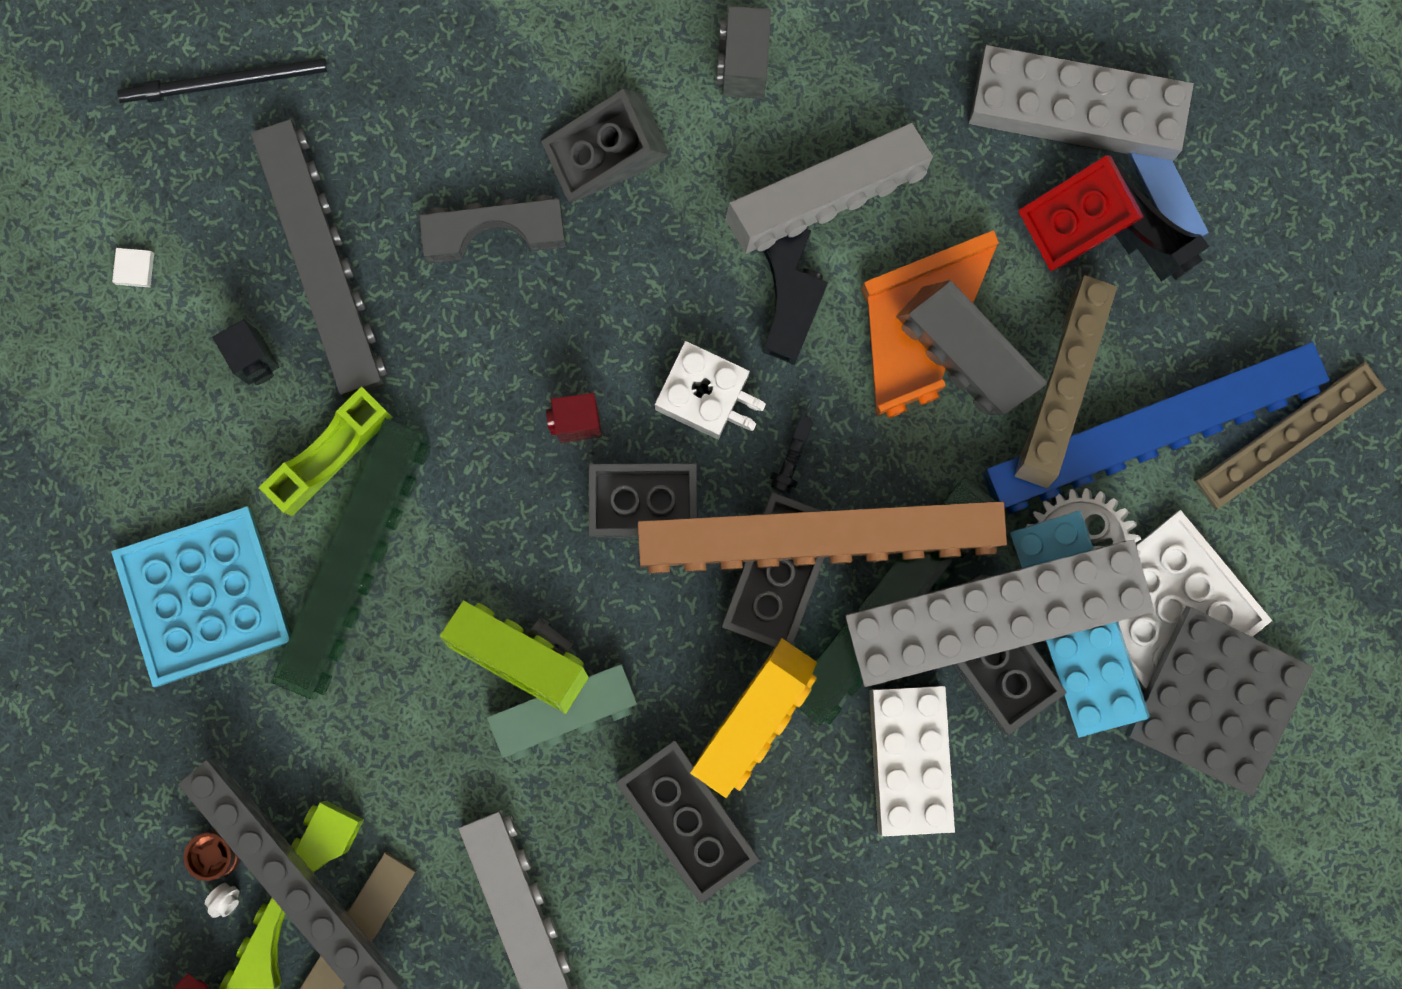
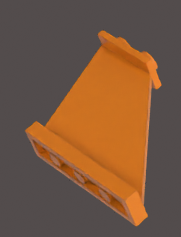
M994 230L863 283L861 291L866 302L868 301L875 413L877 417L886 413L889 419L906 412L907 404L918 400L920 405H924L940 398L938 392L946 386L942 379L946 369L929 359L925 353L927 349L919 340H913L902 330L901 326L903 324L896 316L923 286L951 280L974 303L995 249L999 244Z

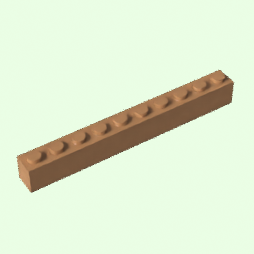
M1004 502L638 521L640 567H648V574L669 573L670 566L684 565L685 572L706 571V564L721 563V570L742 569L743 562L757 561V568L778 567L779 560L789 559L794 560V566L815 565V558L830 557V564L851 563L852 556L866 555V562L887 561L888 554L902 553L903 560L924 559V552L939 551V558L960 557L961 550L975 549V556L996 555L997 548L1007 546Z

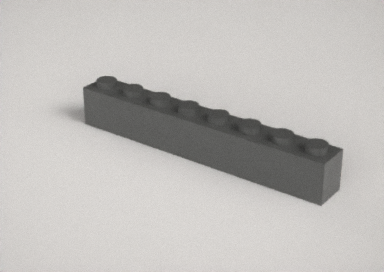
M289 119L251 132L340 395L347 400L361 386L367 392L386 386L383 376L388 375L387 367L382 355L375 356L372 343L377 342L371 323L364 324L360 311L365 310L366 307L359 289L355 291L352 289L349 279L355 277L348 257H341L338 246L343 245V240L337 225H330L327 214L332 212V208L326 193H319L316 182L321 180V176L315 161H308L305 149L310 148L304 129H297L292 120Z
M218 758L204 761L178 784L348 989H398L405 982Z

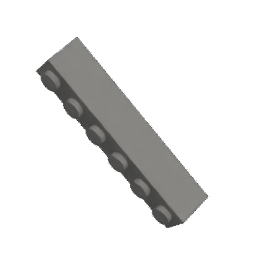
M910 123L730 202L725 220L745 254L756 249L763 251L771 247L776 240L787 235L790 238L801 234L807 226L819 222V224L826 223L833 219L837 213L845 209L855 210L874 196H887L903 183L909 182L913 184L918 182L927 174V169L933 155L914 125Z
M500 810L458 828L520 988L579 989L578 985L571 986L566 974L571 971V967L564 950L558 952L553 939L558 937L554 922L550 916L545 918L541 910L540 904L545 903L541 889L537 882L531 884L526 872L531 869L528 856L524 848L517 849L513 837L518 835V831L512 816H505L503 810Z

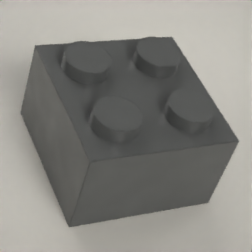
M729 6L728 19L721 18L717 85H724L723 96L764 99L768 69L771 9Z

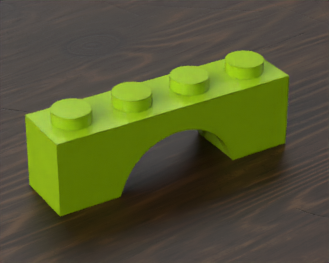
M361 386L335 412V416L326 430L307 449L293 459L284 462L258 488L283 513L293 516L393 417Z

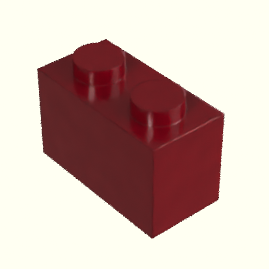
M594 393L551 399L552 409H546L548 429L551 431V435H557L560 443L602 437L598 405Z

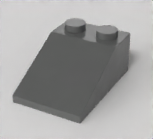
M624 88L541 141L564 194L570 203L638 175L670 156L643 94Z

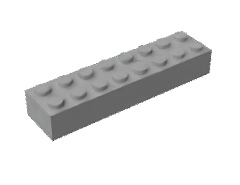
M1127 540L846 614V620L864 687L1155 611L1135 540Z

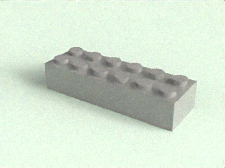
M986 45L980 61L969 124L1119 153H1136L1174 161L1183 148L1194 83Z

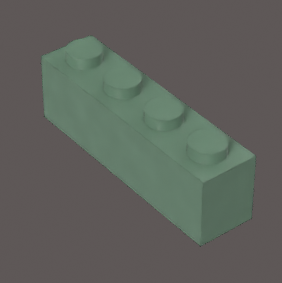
M623 664L590 676L566 714L535 698L489 716L487 720L502 758L511 755L514 762L533 754L531 747L545 742L546 748L566 741L564 733L578 728L581 735L599 728L598 720L609 715L612 716L613 721L634 714L631 707L638 703Z

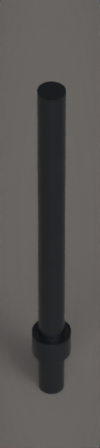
M322 58L161 83L160 80L144 82V86L118 89L117 94L120 103L147 100L151 103L163 101L164 97L328 71L326 60Z

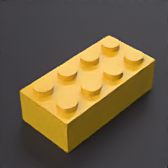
M781 638L708 742L690 774L725 798L728 797L733 788L740 791L751 776V771L755 765L763 760L772 745L770 744L776 735L779 736L791 720L792 717L790 716L796 707H800L811 692V687L817 679L812 673L818 662Z

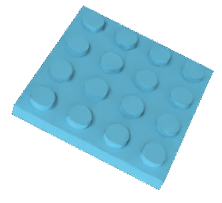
M247 506L111 551L153 687H159L293 642L251 507Z

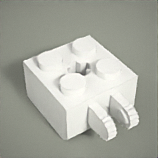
M685 341L655 403V410L713 438L719 439L727 421L751 431L756 426V423L751 418L732 411L737 401L756 411H763L766 404L742 391L749 377V370ZM708 385V391L712 390L710 395L704 394L702 398L695 396L696 389L692 390L695 386Z

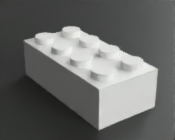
M945 686L869 690L878 834L881 836L955 833Z

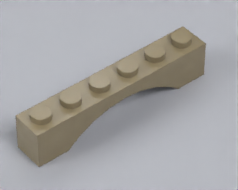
M1084 275L1073 290L1064 317L1061 338L1052 371L1035 419L1024 443L1014 477L1048 489L1059 476L1117 286Z

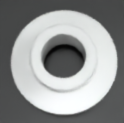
M227 883L217 886L207 896L204 903L208 907V914L212 918L220 915L222 917L229 915L239 903L237 898L240 891L235 886L230 887Z

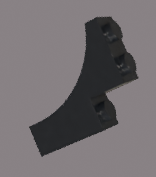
M1114 161L1144 218L1115 234V236L1129 255L1138 249L1161 282L1171 275L1175 280L1179 279L1203 261L1200 254L1209 245L1201 234L1188 232L1165 217L1141 193L1118 161Z
M805 229L795 237L790 238L787 235L780 238L771 247L763 250L770 266L775 287V314L763 353L795 365L828 285V282L823 281V276L818 272L810 269H804L803 272L796 270L811 234V230Z

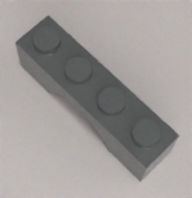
M550 195L536 196L532 198V202L518 203V200L514 199L502 200L497 202V206L483 207V204L478 203L467 204L462 207L463 210L449 211L448 208H433L428 210V214L419 215L423 254L428 264L463 260L464 253L471 240L481 232L493 228L508 229L517 233L526 241L531 251L566 247L560 199H553Z

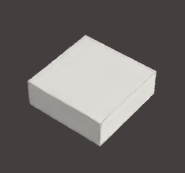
M116 248L112 282L115 285L150 288L154 253L148 250Z

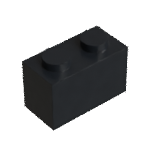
M244 319L212 337L232 373L249 385L252 383L260 385L267 382L274 376L273 371L280 368L260 332Z

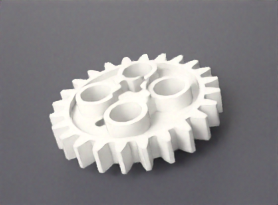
M1085 488L1082 498H1079L1074 489H1070L1068 500H1065L1059 494L1056 496L1057 504L1055 506L1047 501L1043 502L1047 510L1044 515L1036 511L1033 513L1039 520L1038 523L1081 510L1087 530L1090 521L1097 517L1103 518L1105 521L1104 530L1098 535H1091L1089 533L1092 544L1107 539H1112L1113 544L1127 540H1135V542L1141 540L1139 535L1129 533L1130 530L1137 526L1136 522L1123 521L1129 514V511L1123 508L1115 512L1118 501L1113 498L1107 504H1104L1105 494L1101 491L1096 495L1095 499H1092V493L1089 489ZM1093 546L1094 549L1100 548V547H1104V546Z

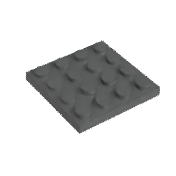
M1186 606L1143 695L1150 717L1146 720L1129 724L1125 735L1242 792L1254 796L1314 667L1205 613Z

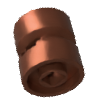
M216 830L197 835L190 840L185 848L183 858L185 867L191 876L204 881L218 879L231 873L238 867L241 861Z

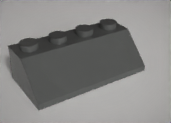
M951 280L923 286L896 316L903 324L901 326L902 330L913 340L920 341L927 349L925 353L929 359L937 365H942L951 374L949 378L952 383L959 389L966 390L974 398L973 404L986 415L1006 414L1042 389L1047 383Z

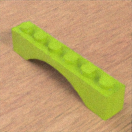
M328 801L320 802L318 807L313 805L304 819L303 825L307 826V829L302 839L296 838L291 846L314 873L329 861L349 851L364 819ZM271 898L268 905L263 903L253 920V924L257 925L252 937H246L241 943L236 954L240 961L235 971L229 970L219 989L280 988L282 982L278 967V942L282 922L286 914L273 898Z

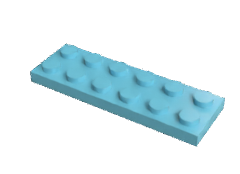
M1081 510L1010 532L1022 568L1094 549ZM1119 622L1046 640L1060 684L1067 692L1064 696L1078 737L1146 720L1150 717Z

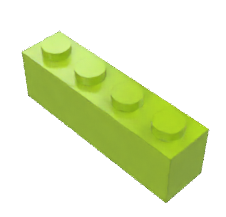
M463 600L440 634L446 646L566 714L589 679L582 667L584 663L571 653L565 652L562 656L552 650L554 646L538 635L534 639L523 634L524 629L517 623L506 619L503 623L494 618L495 613L485 605L477 602L473 606Z

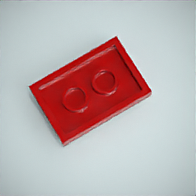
M1109 155L1104 156L1018 210L1050 271L1059 269L1144 218L1117 166Z

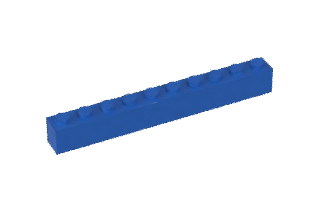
M1311 342L1071 436L1059 476L1048 489L1014 477L1020 456L988 468L982 472L993 502H1004V509L1007 508L1008 513L1012 514L1029 507L1027 503L1029 499L1040 496L1043 502L1062 494L1059 489L1062 486L1072 483L1074 489L1094 482L1092 475L1103 470L1106 476L1127 469L1124 462L1137 458L1139 464L1158 457L1157 449L1167 445L1173 451L1191 444L1190 436L1200 432L1206 438L1224 431L1223 423L1234 420L1237 426L1255 419L1254 411L1264 407L1270 413L1288 406L1289 404L1286 399L1297 394L1300 400L1321 393L1319 386L1330 380L1314 342Z

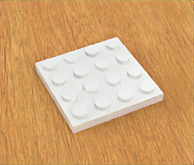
M1181 510L1175 512L1136 544L1137 549L1141 551L1139 557L1155 612L1118 622L1139 685L1144 691H1146L1186 606L1205 613L1251 637L1272 621Z

